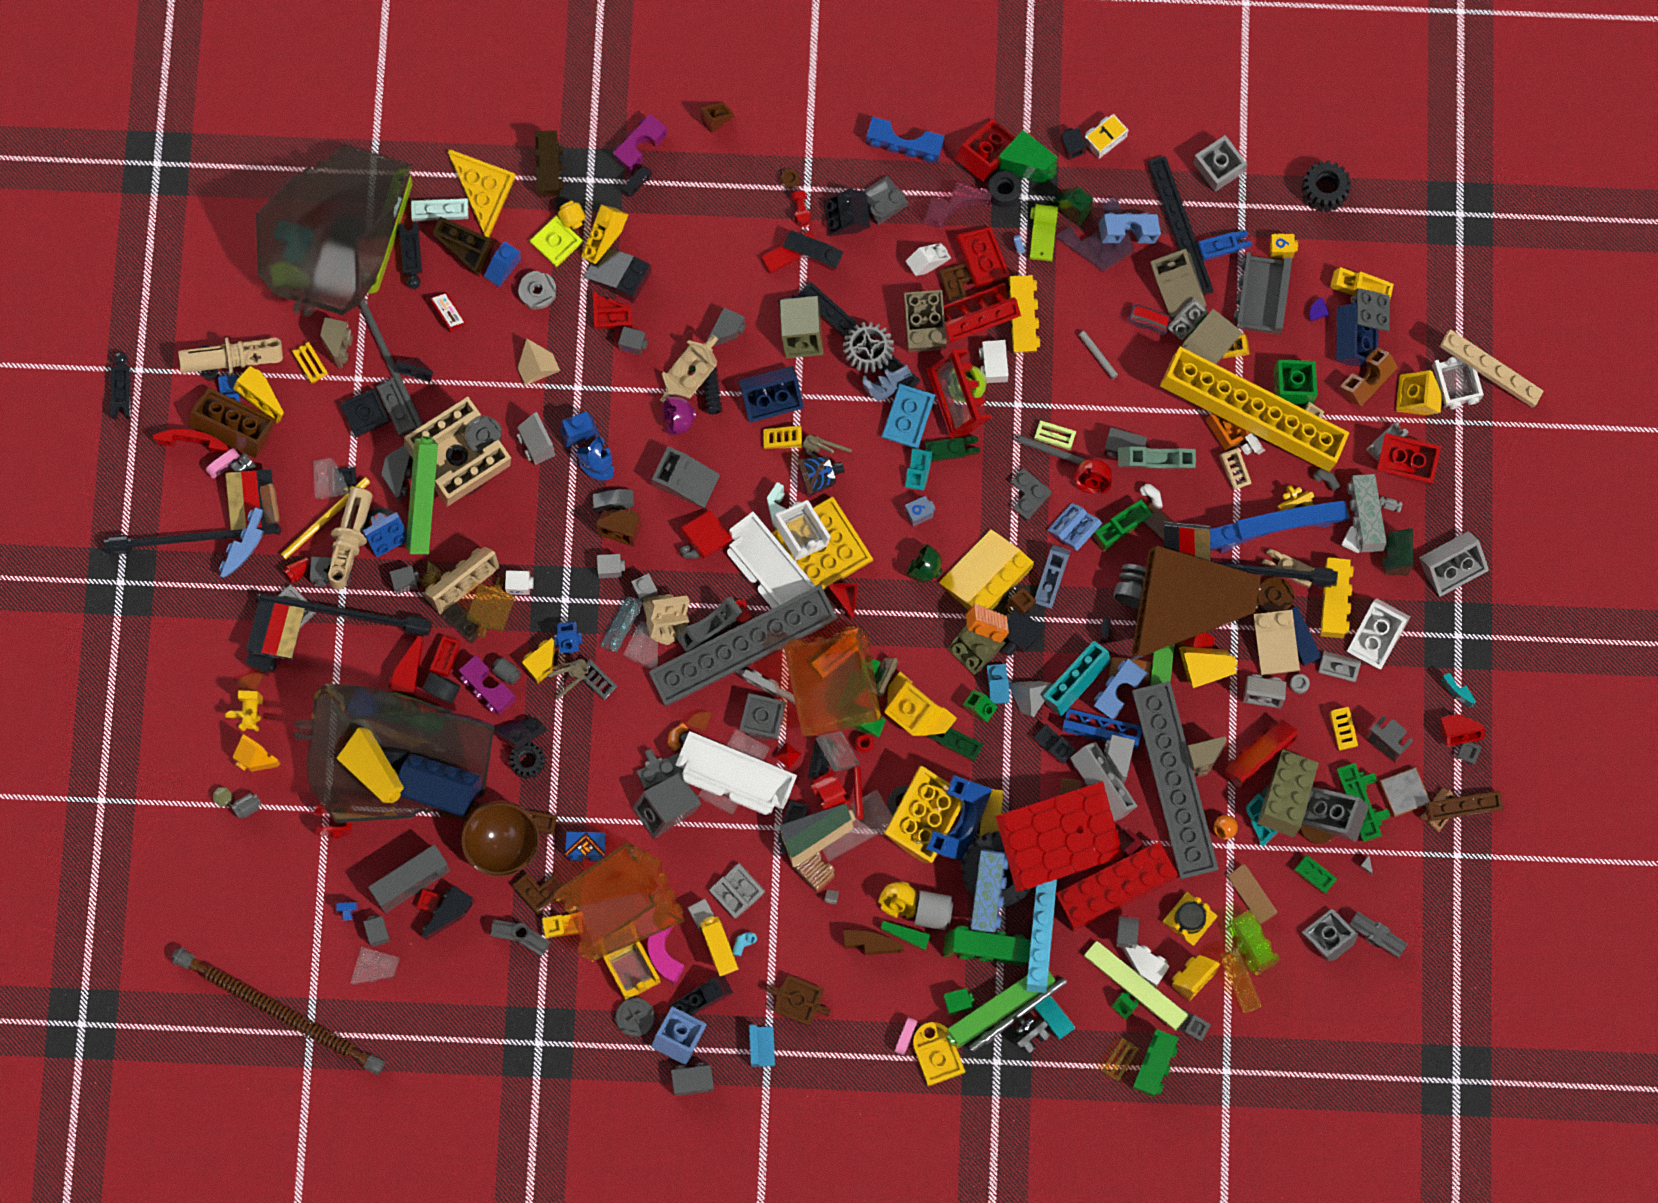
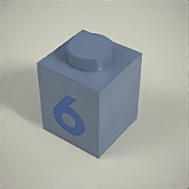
M926 496L905 505V512L913 527L934 517V504L931 500L928 501Z

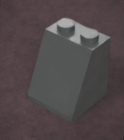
M680 772L644 791L632 807L653 839L696 812L701 805L698 795L693 792L689 783L684 782Z

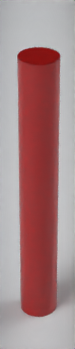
M855 766L853 767L856 819L861 820L863 819L861 767Z

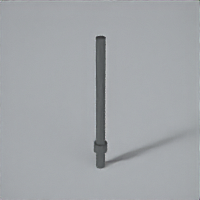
M1062 977L1048 987L1046 993H1040L988 1032H983L979 1039L968 1046L970 1050L974 1052L982 1045H987L993 1041V1037L1032 1010L1037 1003L1066 985V980Z

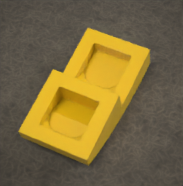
M582 912L542 918L545 938L586 932Z

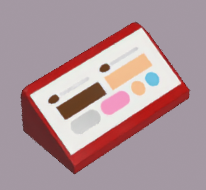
M447 292L430 299L431 304L450 333L466 324V321Z

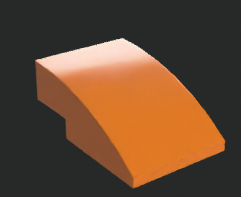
M1211 413L1206 419V422L1225 451L1246 441L1245 437L1251 433L1214 413Z

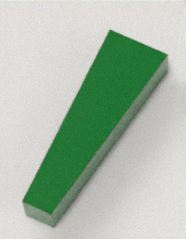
M883 921L881 931L926 952L930 938L929 934Z

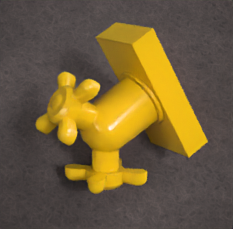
M238 691V699L242 702V711L230 710L225 714V718H242V723L238 726L241 731H245L247 728L259 731L256 722L260 721L261 717L257 716L258 704H263V696L258 691Z

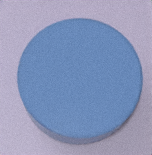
M1014 236L1013 239L1017 253H1025L1021 236Z

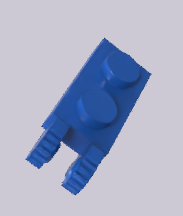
M1246 230L1202 240L1197 244L1203 261L1252 247L1251 241L1237 243V240L1248 236Z

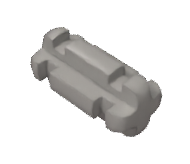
M1381 496L1379 500L1380 507L1384 506L1385 509L1401 511V501L1397 502L1395 499L1388 497L1385 499L1384 496Z

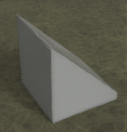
M1368 856L1360 868L1369 875H1372L1370 856Z
M827 889L825 903L837 905L839 891Z

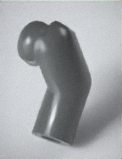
M1321 468L1313 474L1316 481H1327L1332 491L1340 488L1332 472Z
M688 545L680 548L681 556L685 559L701 557L695 549L690 550Z

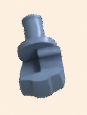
M907 364L894 372H889L888 369L884 370L887 377L879 376V381L874 384L868 381L866 376H863V386L868 395L876 401H881L895 393V390L898 389V382L912 376Z

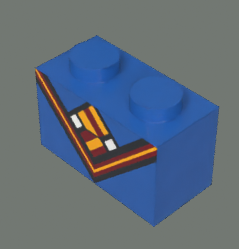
M567 832L566 858L572 862H581L582 859H589L590 862H601V859L606 860V833Z

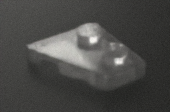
M327 458L313 461L315 498L323 499L350 493L351 489L345 483V478L338 471V466L333 459Z
M640 621L623 655L653 670L658 667V642L652 638L650 639L647 624Z
M361 947L351 984L357 985L358 983L373 982L378 979L393 978L400 958Z

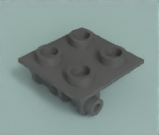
M1358 288L1357 295L1351 298V303H1357V325L1389 331L1390 295Z

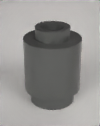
M505 657L502 659L498 658L492 665V668H494L492 672L507 684L513 685L521 676V672L518 671L519 668Z
M248 793L235 801V804L231 807L237 817L241 819L260 809L258 805L262 803L256 794Z

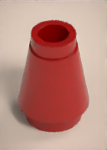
M305 557L286 566L282 572L290 583L297 582L311 568V563Z

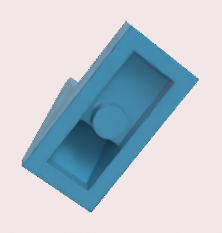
M1006 664L987 665L990 700L994 704L1010 703Z

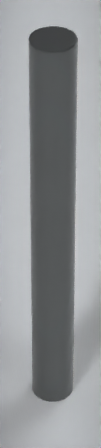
M1019 435L1017 440L1018 443L1078 465L1086 460Z

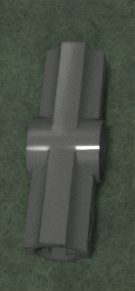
M1360 912L1356 913L1349 924L1352 929L1366 937L1365 939L1370 944L1383 948L1396 958L1400 957L1407 946L1405 941L1392 934L1385 925L1372 921Z

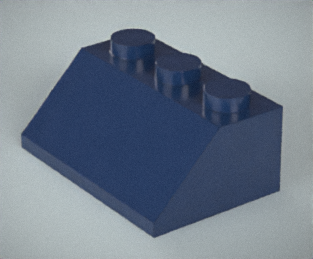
M1357 303L1337 307V361L1348 366H1368L1365 359L1378 347V329L1357 325Z
M793 366L738 380L749 423L804 408L798 378Z

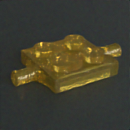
M498 577L494 587L478 585L466 619L480 625L477 633L478 637L485 638L488 628L501 632L505 628L515 596L502 590L505 582L503 578L500 582L501 578Z

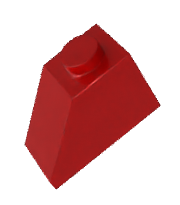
M1461 714L1447 715L1441 718L1440 730L1446 747L1484 740V725Z

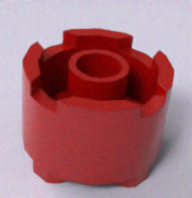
M833 769L813 780L814 784L811 785L816 796L821 795L824 801L820 803L824 810L845 803L846 805L852 803L850 798L845 799L847 793L839 779L832 777L835 774Z

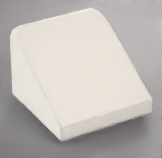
M1351 526L1342 546L1359 553L1360 546L1356 544L1357 528Z

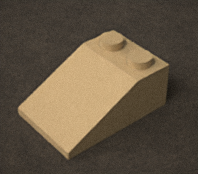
M1286 610L1254 614L1261 675L1300 671L1293 611Z

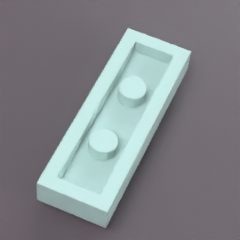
M468 199L411 201L412 221L439 220L440 216L447 220L468 219Z

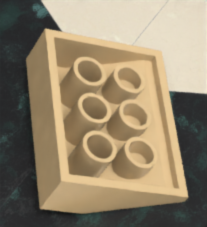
M485 546L481 549L477 548L471 553L470 558L466 561H460L456 565V569L451 573L446 572L438 583H433L426 588L425 598L439 615L500 569L496 553Z

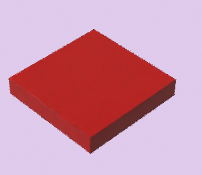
M711 510L682 526L680 529L702 559L733 541L731 535Z

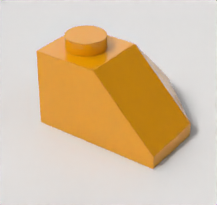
M243 734L233 755V759L236 762L235 765L243 771L247 769L250 772L275 768L280 765L278 759L273 755L269 756L262 746Z

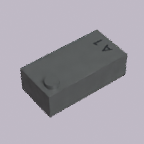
M434 844L368 888L384 913H387L451 870Z

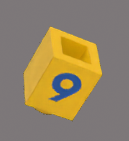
M1294 234L1271 235L1270 258H1293L1294 253L1298 252V241L1294 240Z

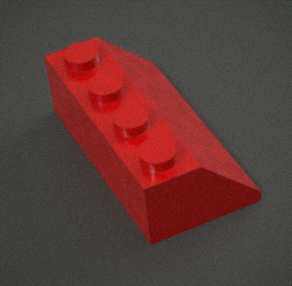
M1281 720L1279 723L1273 722L1267 728L1269 731L1264 736L1262 733L1253 740L1254 744L1250 748L1248 746L1244 747L1239 752L1240 756L1236 760L1232 758L1224 765L1226 768L1223 774L1240 790L1276 759L1282 749L1286 750L1297 740L1300 732L1284 720Z

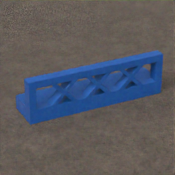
M1068 708L1062 732L1103 742L1111 740L1112 735L1135 740L1133 749L1137 750L1142 728L1138 725ZM1070 714L1078 716L1081 723L1069 721ZM1096 720L1101 727L1088 726L1086 723ZM1110 724L1116 725L1119 732L1106 730L1105 727ZM1128 729L1138 731L1136 737L1125 735L1124 732Z

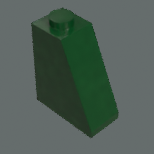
M1080 187L1063 189L1051 201V204L1058 206V210L1079 227L1091 215L1093 198Z

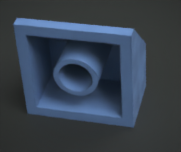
M671 1007L655 1036L651 1048L686 1065L707 1024Z

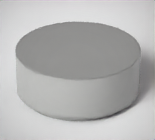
M1303 674L1294 675L1290 681V688L1296 694L1305 693L1310 686L1308 677Z

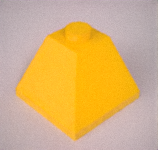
M1431 370L1400 375L1397 412L1419 415L1440 413L1442 394Z

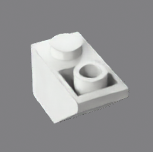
M941 243L919 247L906 262L915 276L929 273L950 260L951 257L947 249Z

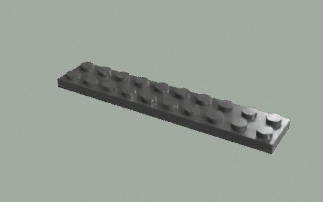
M819 585L649 671L667 707L837 621L838 618L822 586Z
M1171 682L1132 690L1179 877L1184 879L1217 871L1219 869Z

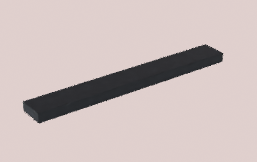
M1163 156L1150 160L1147 164L1179 251L1187 249L1191 254L1203 295L1211 294L1214 292L1167 158Z
M811 281L798 293L799 298L818 296L820 317L843 338L850 336L849 330L855 331L856 325L862 328ZM863 336L855 341L853 347L863 342ZM866 341V347L869 350V354H871V348ZM884 348L874 353V359L882 354ZM892 355V359H887L888 365L882 364L880 371L884 374L886 369L889 372H894L905 365ZM912 373V376L898 382L897 386L902 384L914 388L920 382V379Z

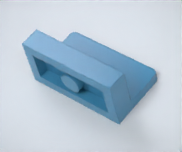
M749 1025L751 1067L775 1066L773 1027Z

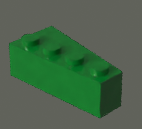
M957 926V929L955 928L945 934L943 957L950 958L951 955H959V959L964 960L978 957V960L983 962H992L993 959H997V963L1023 966L1029 963L1031 940L1025 939L1023 935H1013V937L1006 936L1004 932L990 934L987 931H970L968 927Z

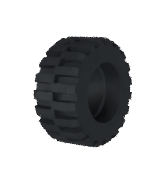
M1000 831L987 833L976 839L964 853L963 863H961L963 873L961 877L962 881L966 884V890L972 893L974 899L981 851L985 849L1005 852ZM1012 882L1005 889H1002L1001 896L1004 897L1003 907L1017 903L1032 888L1016 892L1014 882Z

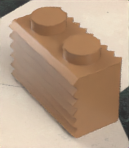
M819 852L798 866L793 867L817 893L834 878V868L828 862L824 863L820 859L821 855Z

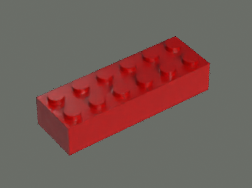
M1159 841L1056 893L1055 899L1071 930L1074 932L1175 881L1178 874Z

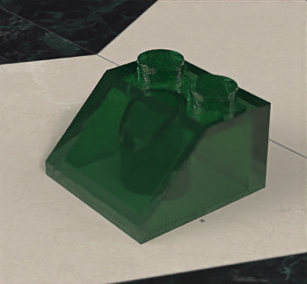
M1413 528L1387 533L1384 548L1385 557L1382 558V569H1385V575H1409L1413 567Z

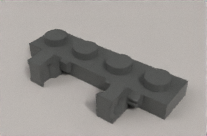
M688 733L680 736L683 743H685ZM649 749L645 751L648 762L645 763L646 768L637 771L644 790L665 781L679 772L682 774L684 769L676 766L680 753L662 760V758L657 759L653 750Z

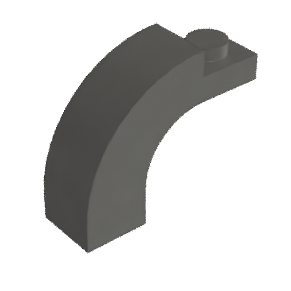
M732 596L726 598L714 612L703 620L687 626L676 638L685 651L689 652L726 631L737 621L736 618L742 611Z

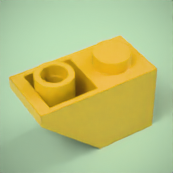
M552 638L541 642L538 646L539 649L534 653L529 652L523 658V667L537 683L553 672L555 642Z

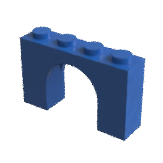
M953 776L947 794L960 799L962 804L960 819L955 828L947 834L933 831L927 849L943 856L963 861L964 853L974 841L992 788Z

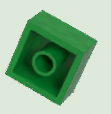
M1278 360L1273 369L1275 395L1292 404L1305 405L1308 402L1313 404L1318 396L1316 362Z

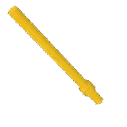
M365 477L355 487L352 486L341 500L281 553L282 557L286 560L347 504L352 488L364 489L370 484V481Z

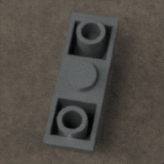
M405 446L386 456L381 474L398 502H401L402 496H406L408 488L405 485L406 480L410 479L412 473L410 464L413 458Z

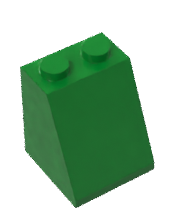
M1022 130L999 155L997 170L1011 171L1018 177L1044 184L1047 179L1051 180L1056 174L1057 156Z

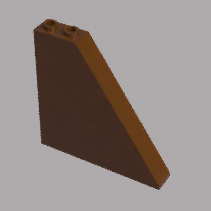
M1160 546L1150 549L1131 660L1139 659L1255 613L1258 608V594L1261 590V576Z

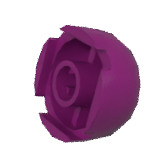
M666 397L667 401H664L663 417L669 423V427H666L668 434L677 435L686 432L691 427L693 419L696 418L695 409L691 408L690 403L684 398Z

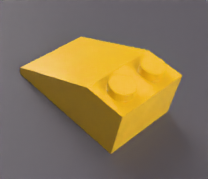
M1201 955L1196 959L1192 957L1185 964L1187 968L1184 972L1179 971L1172 978L1174 982L1171 987L1189 1002L1215 975L1220 964Z

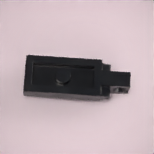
M790 800L782 825L806 817L809 806ZM780 832L778 843L782 845L779 852L781 855L787 856L788 852Z

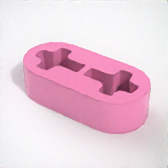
M235 449L227 451L206 468L207 473L211 478L218 477L230 468L229 465L233 461L239 460V453Z
M908 1017L895 1052L902 1055L905 1054L917 1025V1020Z

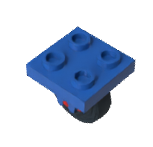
M376 508L367 514L363 532L377 558L406 542L407 531L397 512L393 513L387 508Z

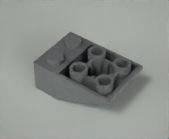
M668 446L652 478V485L705 508L720 474L685 453Z

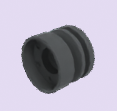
M1124 564L1122 566V573L1119 575V579L1122 582L1116 584L1113 598L1116 601L1139 609L1146 567L1135 564Z

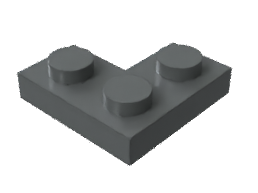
M1024 468L1011 481V485L1024 495L1013 507V510L1028 521L1050 497L1052 491Z

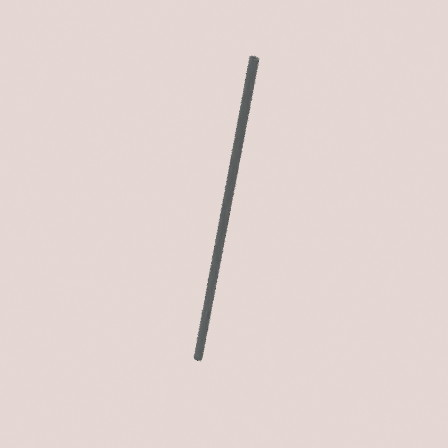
M339 249L335 251L338 261L418 429L423 426L421 418L400 374L394 372L395 363L343 251Z

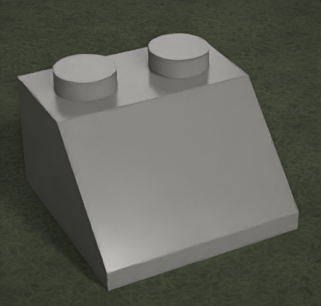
M535 412L518 426L519 433L516 435L520 444H525L527 448L524 452L528 460H532L534 465H537L554 457L555 452L538 413Z
M1256 674L1248 676L1243 703L1281 709L1286 696V682H1282V679L1274 677L1264 679L1263 676Z
M1112 735L1111 740L1106 741L1103 754L1107 756L1108 762L1122 783L1125 784L1135 740Z

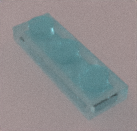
M631 597L625 599L600 645L603 649L612 652L618 651L635 617L640 612V608L643 605L642 601Z

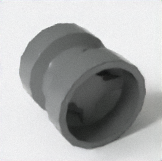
M245 453L239 456V460L233 461L229 465L234 472L252 471L256 468Z

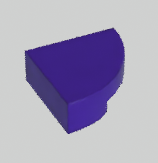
M1323 297L1313 303L1309 314L1310 322L1329 315Z

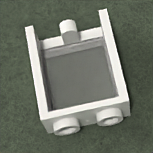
M1451 357L1446 362L1439 363V360H1436L1433 363L1432 368L1434 369L1442 394L1444 408L1456 409L1461 407V404L1468 403V405H1473L1480 402L1479 400H1481L1484 394L1476 370L1461 360L1456 359V357Z
M808 500L802 503L801 501L796 502L791 508L781 509L775 513L772 524L775 525L793 554L794 561L827 547L831 536Z

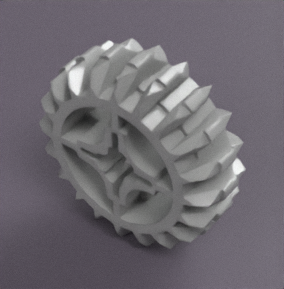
M863 322L862 328L856 325L855 331L849 330L850 336H845L847 342L843 343V347L846 348L843 350V353L848 355L846 361H851V367L857 365L858 371L863 367L865 373L868 372V368H871V371L874 373L875 367L881 370L882 364L888 365L887 359H892L890 353L894 352V348L891 347L894 342L889 340L891 338L890 333L885 334L886 328L880 330V325L877 324L876 327H873L872 322L869 323V327H866V324ZM869 335H873L879 338L881 341L873 340L870 338ZM863 336V342L853 347L855 341ZM866 341L871 348V354H869V350L866 347ZM884 348L882 354L874 359V353ZM858 353V355H865L868 360L862 359L858 357L856 354Z

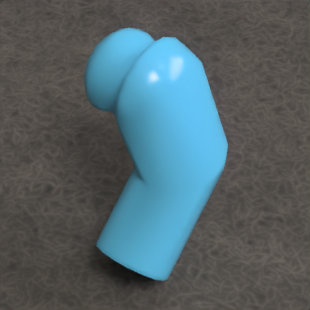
M747 932L738 936L732 951L733 955L741 956L744 947L757 941L756 934Z

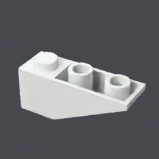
M1137 945L1136 949L1122 947L1135 972L1156 988L1169 969L1168 961L1161 956L1156 957L1150 953L1151 950L1144 945Z

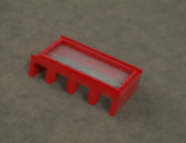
M968 349L952 350V353L932 367L927 368L950 438L965 437L992 418L991 414L979 415L977 407L982 406L985 401L982 397L973 398L971 390L977 388L979 384L976 380H967L965 372L972 370L973 366L970 363H961L960 358L969 352Z

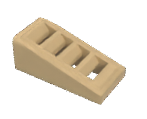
M1239 448L1219 455L1233 490L1252 484ZM1235 456L1236 459L1228 462L1227 458ZM1238 463L1239 466L1230 468V465ZM1241 470L1242 473L1233 476L1232 472ZM1244 477V481L1236 483L1235 479Z

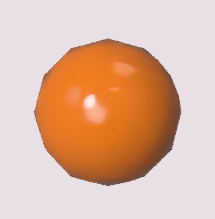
M1222 815L1214 822L1213 829L1219 838L1231 839L1238 832V824L1232 816Z

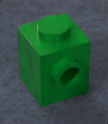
M975 690L970 693L962 705L975 718L984 722H988L998 708L985 694Z

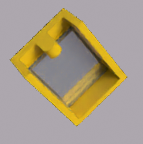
M629 938L622 943V946L618 948L612 947L603 955L604 961L625 1000L633 998L661 983L638 938Z

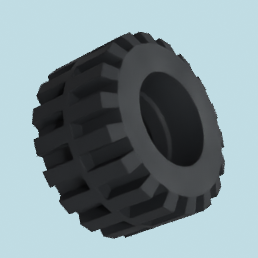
M1327 160L1324 164L1323 161H1320L1318 165L1313 164L1311 169L1307 170L1302 184L1303 198L1306 197L1305 202L1307 204L1311 203L1310 207L1312 209L1317 207L1319 212H1322V209H1325V212H1330L1332 208L1335 211L1338 206L1341 207L1344 201H1346L1351 187V179H1348V172L1344 173L1345 168L1343 166L1338 167L1339 163L1331 164V161ZM1329 180L1334 183L1337 190L1333 193H1323L1317 188L1316 182Z

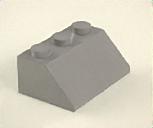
M1469 531L1419 557L1423 571L1439 597L1489 571L1480 542Z

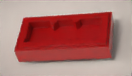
M442 636L431 664L430 672L449 677L461 641Z

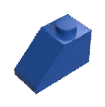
M504 241L494 254L484 278L500 287L521 260L520 251Z

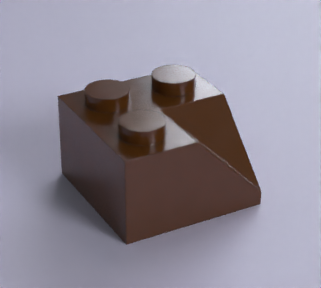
M604 509L596 523L598 536L634 547L641 528L640 515H637V512L627 509V511H617L614 509L608 511Z

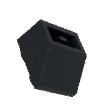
M850 188L824 200L829 236L859 233L871 227L866 192Z

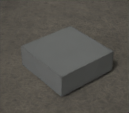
M1472 742L1461 744L1456 758L1474 766L1482 747Z

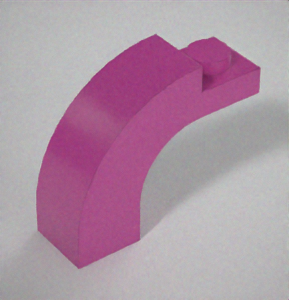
M670 912L668 917L664 916L659 924L661 926L660 929L653 925L648 938V951L651 963L657 973L675 985L685 968L683 964L671 958L665 950L666 938L678 920L677 916Z

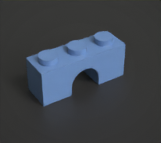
M1107 213L1104 214L1099 222L1102 243H1120L1126 235L1125 230H1130L1135 234L1137 243H1155L1161 235L1157 214Z
M1130 659L1127 661L1123 660L1117 668L1119 670L1117 675L1109 678L1105 684L1108 686L1104 692L1100 691L1094 699L1096 701L1094 706L1114 720L1126 705L1117 695L1118 688L1125 683L1138 688L1148 675L1147 671Z

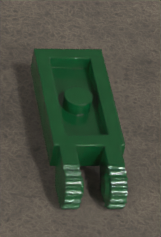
M977 436L925 443L926 450L932 451L931 462L966 458V456L981 453L980 448L974 447L965 450L964 447L967 444L977 443L979 441Z
M951 727L943 738L936 734L927 736L930 740L973 762L976 761L984 745Z

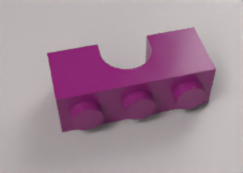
M651 114L647 118L644 117L639 122L638 128L628 133L623 144H618L613 151L614 160L631 174L643 161V155L636 149L637 146L642 142H649L656 147L668 135L667 127Z
M476 655L459 670L461 675L459 679L466 686L470 685L474 689L472 692L479 700L483 698L487 702L485 706L491 713L496 712L498 715H501L516 701L515 695L502 682L492 689L486 688L483 685V681L490 674V671Z

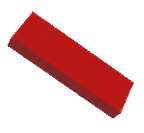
M811 231L803 234L815 239ZM783 245L761 256L770 274L802 258V256L783 248Z

